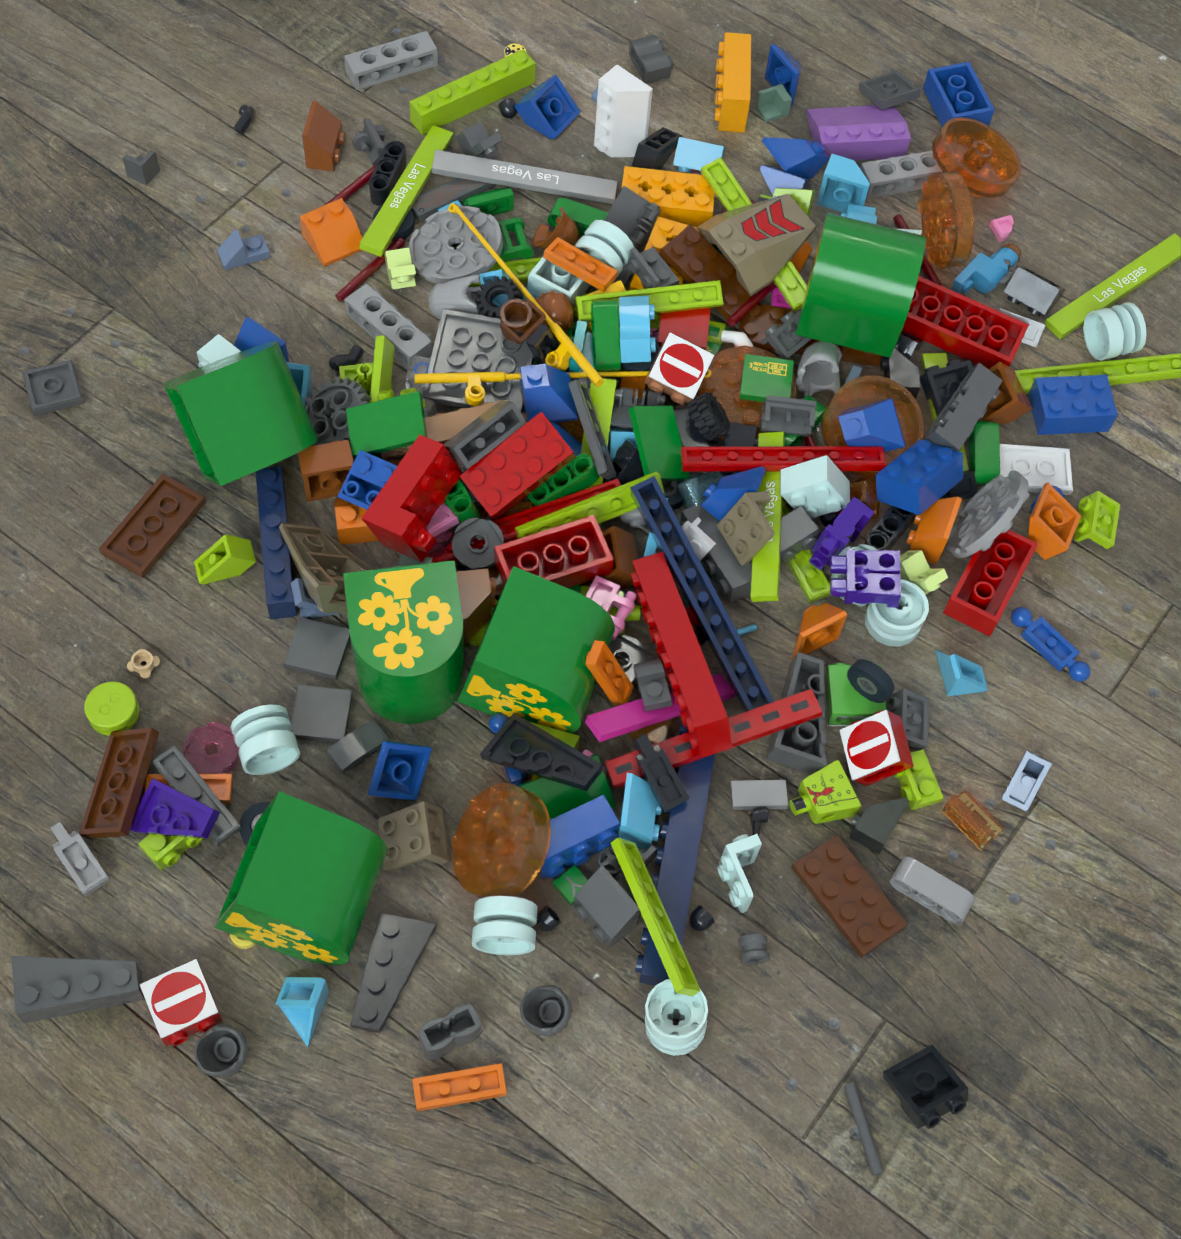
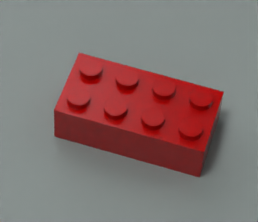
M540 412L461 474L460 478L494 520H497L576 458V456L545 415Z
M594 515L494 547V562L504 586L513 566L566 588L593 580L596 576L602 577L612 574L614 559Z
M1011 530L1003 534L1000 533L986 551L979 550L973 554L943 614L990 637L1038 543Z

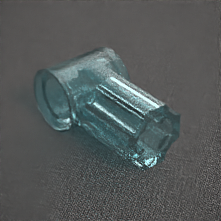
M708 472L700 477L697 476L677 484L686 509L701 504L705 497L702 495L704 490L710 483L716 484L724 477L723 474Z

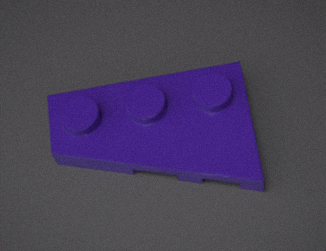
M152 778L134 814L130 831L207 839L220 812Z

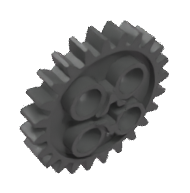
M337 377L335 382L328 379L327 386L320 383V390L317 392L312 389L313 397L305 398L308 402L305 409L318 438L313 445L327 444L336 440H349L350 445L346 409L368 404L371 397L366 394L367 390L356 381H351L347 377L344 381Z

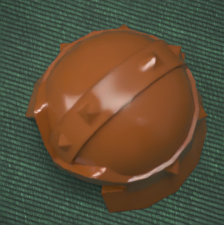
M562 206L559 209L561 217L556 219L557 225L552 233L548 231L549 226L543 224L538 226L533 237V245L535 247L545 250L557 237L575 246L578 240V229L575 221L567 215Z
M551 290L548 293H542L540 297L534 298L552 321L557 323L564 332L573 326V308L563 293ZM533 313V322H536L539 317ZM545 321L543 322V325L549 326Z

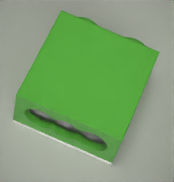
M834 663L828 665L825 672L824 688L828 726H850L855 721L864 720L873 716L878 711L886 710L885 702H872L853 688L847 678V671L852 665Z

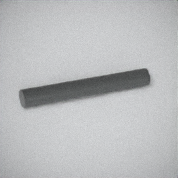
M846 1084L844 1089L872 1175L882 1174L884 1169L856 1084Z

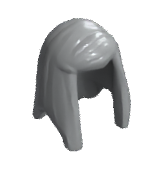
M480 275L462 277L434 285L428 298L429 309L432 314L440 319L442 310L447 309L481 315L475 299L477 298V291H482L480 286L468 288L471 283H480Z
M819 341L805 349L798 367V376L796 377V385H798L799 391L804 392L805 397L824 390L833 391L835 396L841 394L839 362L842 358V353L838 346Z

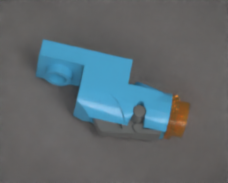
M1007 244L990 257L980 252L955 278L951 290L959 294L963 292L967 294L973 287L977 291L986 294L996 286H1005L1020 261V249L1014 244Z

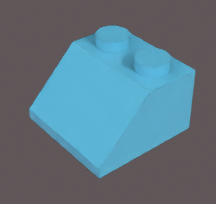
M679 137L673 165L678 166L677 171L691 173V170L695 169L700 170V175H702L701 167L720 157L723 160L726 147Z
M831 154L823 176L817 205L845 213L848 204L864 206L870 182L854 160Z
M627 773L618 838L636 843L638 849L648 850L651 847L652 841H658L659 824H654L655 815H661V808L647 781L632 773Z

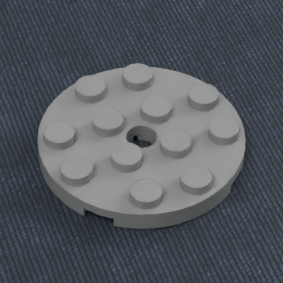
M459 206L469 221L500 256L503 248V236L496 219L491 214L487 215L480 212L479 208ZM448 208L426 218V223L419 230L415 229L409 242L411 261L415 265L416 272L424 279L436 284L485 273L496 263L493 256L459 214L449 212ZM455 243H461L459 246H457L456 250L454 249V247H452V245Z
M1010 471L1009 476L999 475L982 487L959 512L958 516L961 519L951 529L946 543L947 550L958 558L968 557L979 550L986 551L1000 533L1007 532L1013 524L1011 520L1030 495L1028 493V480L1018 471Z

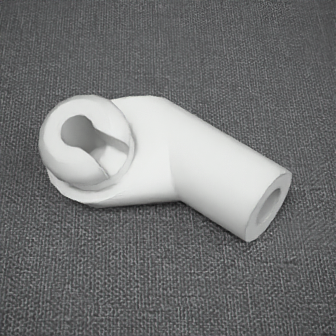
M722 331L721 342L733 343L743 357L745 354H752L753 344L744 332Z

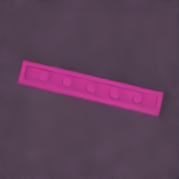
M721 673L713 675L712 678L721 701L733 698L735 691ZM669 689L672 700L671 706L645 712L641 698L588 715L585 723L598 741L601 742L680 716V708L674 702L671 692L673 689Z

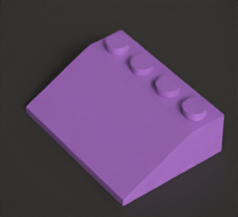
M876 105L806 110L813 142L818 141L824 146V152L829 157V160L831 154L856 161L888 159L890 157L904 156L907 153L911 140L907 122L895 106L883 110Z

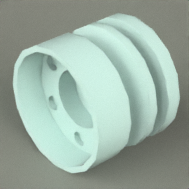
M1127 302L1115 305L1110 309L1094 310L1089 312L1084 319L1083 332L1085 343L1090 354L1096 360L1103 361L1115 358L1120 354L1126 355L1138 352L1145 345L1147 335L1146 324L1141 311L1134 303Z
M272 704L258 706L243 712L232 721L231 730L235 737V743L239 747V757L246 773L251 775L274 773L292 765L299 758L300 750L296 737L291 732L292 725L285 707Z
M667 979L657 984L648 994L645 1004L646 1035L651 1044L662 1053L673 1056L684 1055L696 1049L704 1039L707 1028L708 1006L707 999L701 989L693 997L678 994L675 992L670 979ZM673 1018L679 1019V1025H673Z

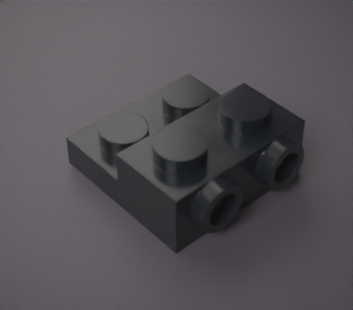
M960 359L953 360L946 364L947 367L940 369L938 365L925 369V374L919 377L926 399L932 400L937 416L967 373L973 368L970 360L961 362Z
M933 1044L883 1071L884 1080L898 1096L901 1108L917 1129L926 1126L928 1129L933 1128L939 1124L942 1119L941 1116L948 1112L958 1114L967 1105L968 1087Z

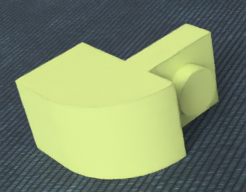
M409 248L385 251L384 256L392 290L416 286L414 277L416 275L415 265H412Z
M908 550L900 555L901 579L916 584L925 595L938 589L941 586L940 583L948 578L944 568L929 567L922 550Z

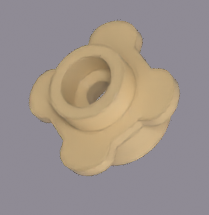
M140 649L132 655L127 668L130 672L135 671L140 674L141 678L147 679L151 676V671L154 667L160 665V659L158 656H152L149 651Z

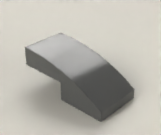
M372 720L337 741L326 750L325 754L337 769L343 773L363 763L366 756L380 750L383 741H390V739L378 724Z

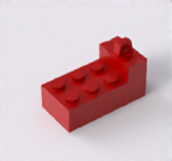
M419 434L361 518L383 546L421 563L436 543V539L429 533L426 526L430 523L431 518L439 506L443 504L446 496L462 474L461 469L444 444Z

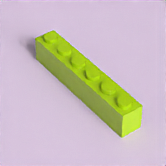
M522 49L409 101L410 121L421 135L428 133L432 125L441 127L534 84L536 63Z

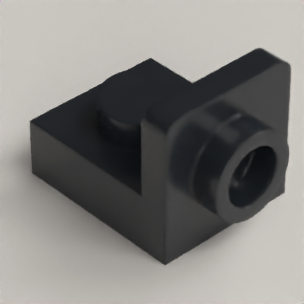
M901 331L895 349L910 360L914 351L920 349L923 340Z

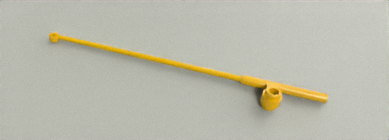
M451 203L448 208L449 212L459 214L523 295L545 314L546 318L544 321L549 325L550 331L561 343L555 351L547 354L546 364L564 371L569 367V359L572 357L594 385L600 387L604 380L562 328L552 321L460 210L459 206Z
M707 369L704 380H708L711 377L709 369ZM649 371L598 373L601 377L647 376ZM505 372L414 374L415 384L467 383L465 401L473 407L479 406L484 402L485 389L481 386V382H504L505 380L520 379V373L506 374ZM566 372L570 375V378H589L585 372Z

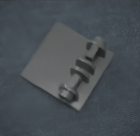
M623 186L604 221L622 230L632 241L634 248L639 251L661 210L655 203L648 202Z
M624 387L616 389L610 425L620 428H633L628 409L633 406H664L666 395H661V392L648 391V398L645 399L646 390H643V397L640 399L638 398L639 389H636L635 398H633L634 389Z

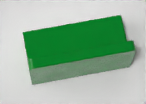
M500 188L475 194L463 200L462 204L463 206L479 208L480 212L494 216L514 211V194L511 188Z

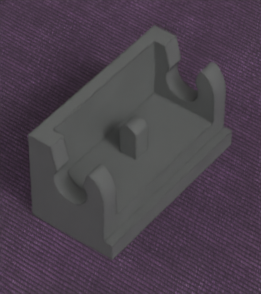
M767 395L761 406L760 431H784V434L809 437L811 435V427H814L816 401Z

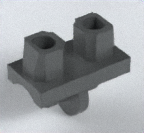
M364 118V128L361 132L355 133L352 144L355 150L367 152L372 164L377 165L386 144L391 141L382 142L385 138L383 125H373L370 118Z

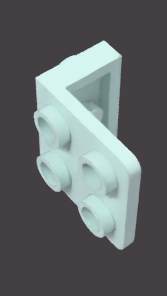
M744 834L733 839V843L725 846L719 866H717L721 880L723 882L727 881L731 890L729 891L730 901L733 907L739 908L740 913L747 912L753 899V892L742 867L754 863L762 845L758 834L750 837L748 834Z

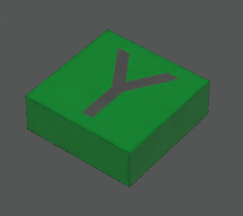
M574 865L553 882V886L566 902L572 906L575 895L588 880Z

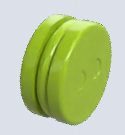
M111 681L96 686L90 691L84 704L85 714L93 729L106 736H110L111 732L130 730L136 724L140 714L139 704L134 692L127 685L120 682Z

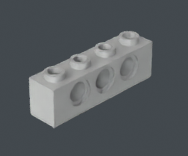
M427 31L344 56L346 74L355 90L438 65L437 48Z
M947 148L877 161H868L862 163L860 169L870 182L866 199L951 184L956 167Z
M366 283L344 299L346 314L373 339L376 340V336L385 335L395 346L394 357L410 372L414 370L416 364L425 362L431 357L432 340L430 336L425 332L422 333L416 328L411 319L405 318L399 313L397 307L392 303L389 304L378 290H373Z

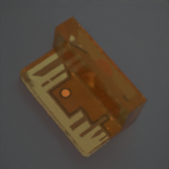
M963 791L958 796L954 795L942 809V812L980 851L1004 830L967 791Z

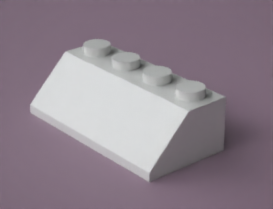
M619 65L614 66L598 82L594 146L610 157H634L638 143L648 137L653 88Z

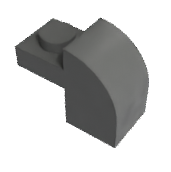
M481 121L455 137L465 155L491 159L499 154L496 144L502 141L500 134L496 132L489 136Z
M658 658L633 664L645 712L671 706L672 700L661 659Z

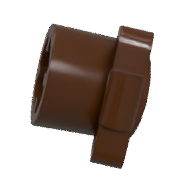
M521 299L509 300L503 304L500 310L501 332L506 339L520 345L530 338L531 334L536 331L540 324H543L546 316L529 299L525 301ZM533 313L539 317L536 322H533Z

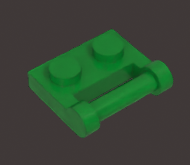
M515 217L499 221L498 224L503 236V248L499 257L504 262L520 257L522 259L531 258L534 252L532 246L528 244L524 232L525 225L523 219ZM508 231L515 232L518 246H512Z

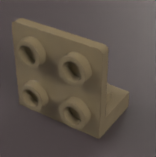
M767 491L745 493L716 525L741 566L747 565L775 535L762 514L765 511V506L772 500Z
M422 801L378 819L380 838L388 848L383 863L385 871L391 872L423 859L440 865L450 862L443 810Z

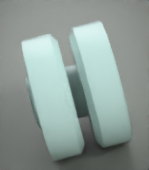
M603 220L593 221L585 231V236H582L575 244L576 248L617 270V277L622 272L623 266L628 263L630 249L634 248L632 241L622 230Z
M901 579V597L898 608H889L887 604L869 603L865 613V625L869 634L878 642L887 646L900 647L910 644L917 638L929 612L928 599L916 584Z
M490 896L475 902L474 921L478 923V925L473 927L472 946L475 949L496 955H522L535 950L536 931L531 928L537 923V905L535 903L513 896Z

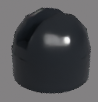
M505 99L498 105L500 113L507 119L513 118L517 114V110L514 107L516 104L514 99Z
M700 905L691 913L690 924L697 931L707 930L715 923L711 914Z
M544 906L537 914L536 924L542 923L544 926L541 930L547 932L555 929L561 923V920L553 909L549 906Z

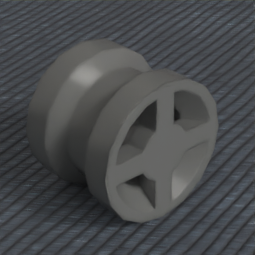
M610 846L600 852L597 870L603 865L615 879L622 869L613 848Z
M749 934L738 939L739 946L743 951L740 956L742 964L756 965L769 961V953L765 948L768 942L766 935Z

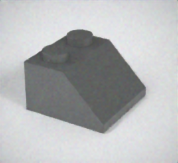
M603 865L591 876L574 897L575 907L573 910L578 918L583 922L587 920L593 927L592 933L600 943L605 942L610 948L637 926L640 913L638 905Z

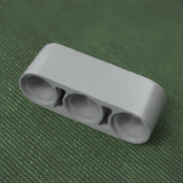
M908 856L902 858L890 878V884L896 890L954 924L963 923L975 901V897L971 892Z

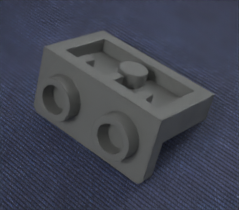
M654 247L641 253L636 248L630 249L628 266L640 278L644 289L679 285V279Z
M801 310L795 314L793 311H790L780 319L783 323L779 326L774 324L764 332L766 337L760 341L762 345L769 342L781 359H788L812 339L795 335Z
M903 688L887 699L886 710L901 717L908 746L922 750L928 747L929 698Z

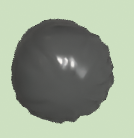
M543 985L533 987L526 992L521 1000L520 1014L524 1024L538 1036H555L568 1026L572 1005L568 996L561 988L555 985Z
M219 1024L209 1028L196 1042L194 1049L195 1062L199 1069L207 1075L218 1078L233 1076L234 1073L238 1072L245 1065L249 1047L247 1046L246 1038L238 1028Z

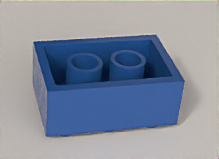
M970 62L928 69L923 90L947 137L989 128L995 109Z
M1107 375L1035 378L1028 393L1038 435L1109 432L1118 416Z
M920 439L876 474L877 500L917 515L922 514L963 479V453Z
M602 795L528 830L526 851L541 879L548 876L554 878L562 874L565 868L573 864L575 866L582 865L590 859V856L610 847L611 842L618 837L620 823L605 796Z

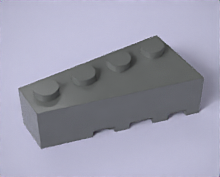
M978 363L967 373L921 440H927L933 444L949 447L959 452L965 440L973 432L977 421L986 413V407L989 402H992L1000 393L998 388L1003 380L981 363Z
M798 652L789 665L781 699L812 689L822 710V716L772 733L766 759L813 774L827 765L824 748L826 743V732H824L825 707H823V694L825 693L824 660Z
M11 956L15 1014L23 1023L145 1000L140 984L143 983L142 971L136 961Z

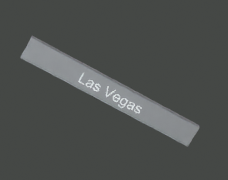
M435 150L432 166L433 174L614 204L617 181L440 150Z

